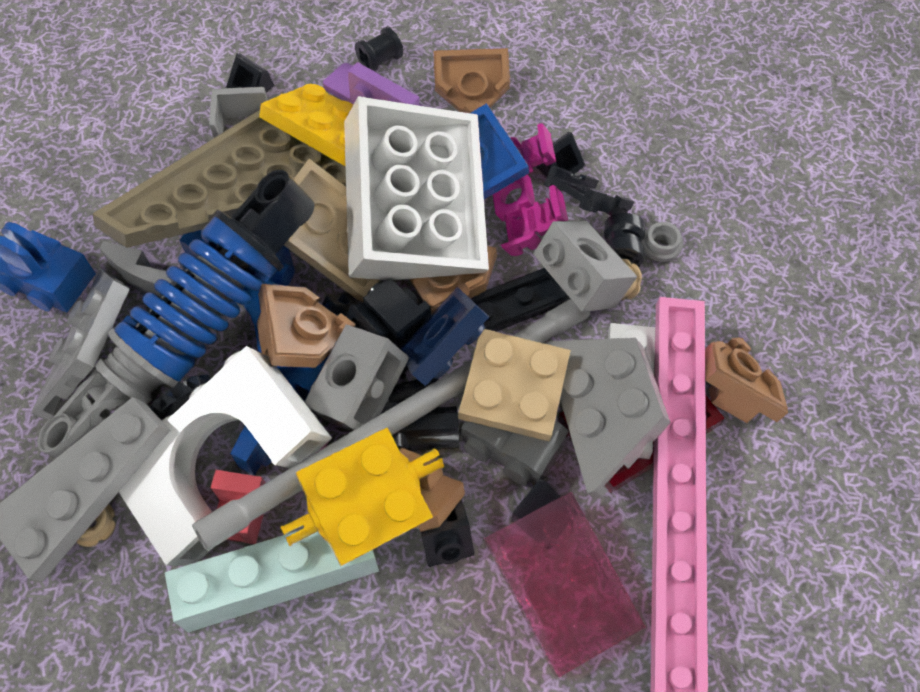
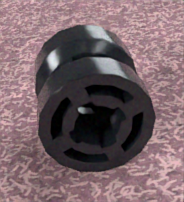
M614 214L605 221L604 237L607 240L606 243L621 259H628L631 264H636L640 267L644 261V246L641 242L645 238L646 223L635 214Z

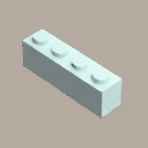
M295 531L285 536H279L165 572L173 622L189 633L379 572L374 551L371 550L340 567L329 543L318 532L289 546L286 537L297 532Z

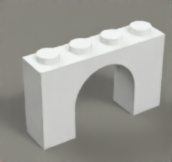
M246 346L243 350L231 355L225 361L223 368L211 380L197 387L191 393L189 400L179 410L162 420L170 429V432L119 491L121 497L167 566L193 564L209 552L199 541L192 524L212 512L198 490L195 466L201 446L214 430L228 422L241 420L275 465L292 468L312 456L332 439L277 366H270L269 356Z

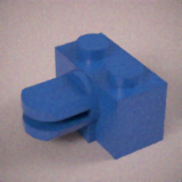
M7 222L1 229L4 237L0 236V290L10 296H15L18 292L27 295V299L32 304L44 311L49 312L52 307H55L67 313L96 275L95 271L82 253L63 246L59 241L34 230L29 231L16 223Z

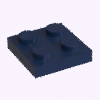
M457 287L400 348L409 357L406 365L411 374L425 386L432 378L438 379L449 370L453 363L452 357L464 344H472L482 334L485 328L483 323L489 318L460 288Z

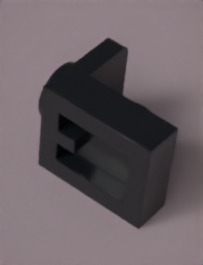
M462 499L440 527L420 532L428 567L439 564H453L463 558L474 556L470 524Z

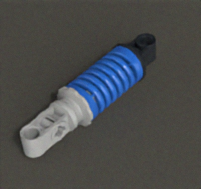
M275 170L263 177L253 193L232 216L217 209L213 214L214 217L201 231L203 241L195 239L189 245L191 252L196 257L185 252L178 256V263L185 271L177 266H170L166 270L167 277L174 284L172 285L164 279H158L154 283V288L162 297L159 298L152 292H148L142 297L143 303L150 308V311L147 312L138 306L133 307L130 310V316L127 315L122 322L109 330V337L116 345L114 351L108 355V358L101 357L95 364L96 370L76 389L72 397L56 415L44 424L37 440L40 451L57 458L111 415L110 411H116L132 397L148 405L154 399L152 392H155L162 383L171 387L176 386L195 366V358L202 357L206 353L205 344L210 345L217 341L216 331H225L229 327L227 317L236 318L240 314L241 310L238 304L247 305L251 302L252 296L245 287L253 291H259L264 282L267 283L277 271L280 272L284 266L277 258L276 253L297 229L309 220L315 206L313 199L286 171ZM252 268H255V269L258 270L259 272H258V273L254 272V271L252 270ZM89 394L95 400L94 403H91V401L88 399Z

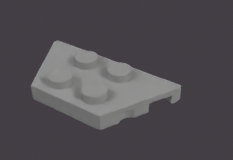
M100 269L85 301L79 300L72 309L67 323L72 325V328L66 339H59L50 354L49 362L54 363L30 414L49 420L54 415L60 398L67 400L77 385L94 368L109 335L108 332L113 327L130 289L122 281L118 280L116 276Z
M637 338L564 340L545 343L571 350L560 400L587 494L595 500L606 494L608 490L604 485L623 465L629 469L642 455L645 445L650 441H654L671 423L646 353Z

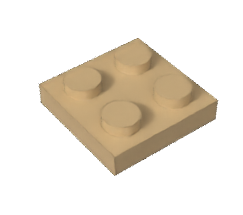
M484 329L478 337L458 412V419L550 441L571 350Z

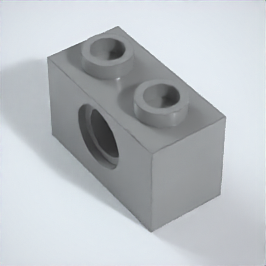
M553 221L533 253L582 312L616 308L637 278L636 274L587 221Z
M346 324L319 376L312 384L305 404L314 414L326 422L352 432L381 414L409 357L388 338Z

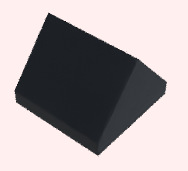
M236 53L226 88L264 87L267 93L275 86L267 70L244 55Z
M567 132L553 142L556 162L547 166L542 163L535 167L548 177L551 166L563 168L575 174L586 165L572 132Z

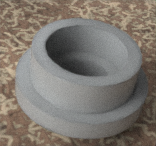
M658 222L645 231V238L641 242L644 246V253L649 258L659 262L674 260L680 255L683 248V238L679 229L668 222ZM664 240L669 246L659 245L655 241Z

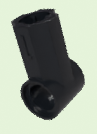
M386 402L381 414L399 403ZM457 406L437 407L393 434L392 437L398 449L422 451L434 448L436 450L459 448Z

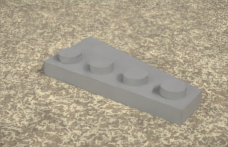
M132 397L0 502V540L28 579L44 581L170 432V429L144 402Z

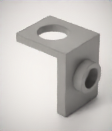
M265 88L212 89L209 127L213 138L224 132L225 118L249 117L259 111L261 103L268 101Z

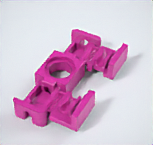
M543 123L537 125L538 133L536 136L521 143L515 137L510 138L528 164L529 173L533 172V167L544 163L547 166L556 162L551 133ZM528 174L493 194L495 214L502 221H505L509 241L502 244L501 247L509 255H522V249L526 247L531 251L536 249L541 242V239L536 234L537 232L540 236H543L553 221H568L563 194L556 186L552 185L549 187L550 199L545 198L546 202L542 204L538 201L535 202L532 182ZM520 188L521 195L517 201L506 204L507 195L512 190Z

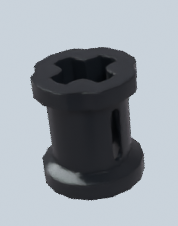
M386 26L381 29L380 35L367 42L364 40L356 42L355 52L359 62L375 72L378 70V65L391 58L396 60L403 56V46L396 32L391 27Z

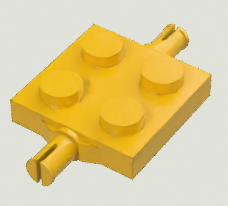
M387 427L297 471L295 475L307 498L308 514L284 526H280L284 536L303 527V529L286 537L288 545L292 546V544L318 532L329 543L341 567L430 520L433 516L421 494L419 479L440 468H444L442 458L427 466H423L436 459L440 455L439 452L434 448L432 451L409 462L408 458L399 451Z

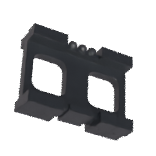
M551 166L548 172L549 175L544 183L548 188L552 185L556 186L560 191H564L580 201L579 208L594 213L601 211L610 216L618 213H628L634 204V201L618 195L613 197L600 190H596L595 188L599 180L594 177L572 174L568 170L556 166Z

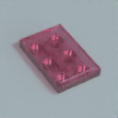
M572 492L484 538L555 677L563 676L646 627Z

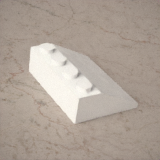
M358 96L344 121L349 277L402 280L487 272L489 266L478 115Z

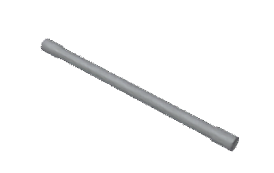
M569 299L547 312L540 320L513 336L543 343L587 319L590 316V311L582 312ZM472 360L247 495L226 503L193 523V530L203 547L209 551L245 529L254 519L302 491L303 489L295 475L297 471L387 427L391 435L462 393L465 390Z

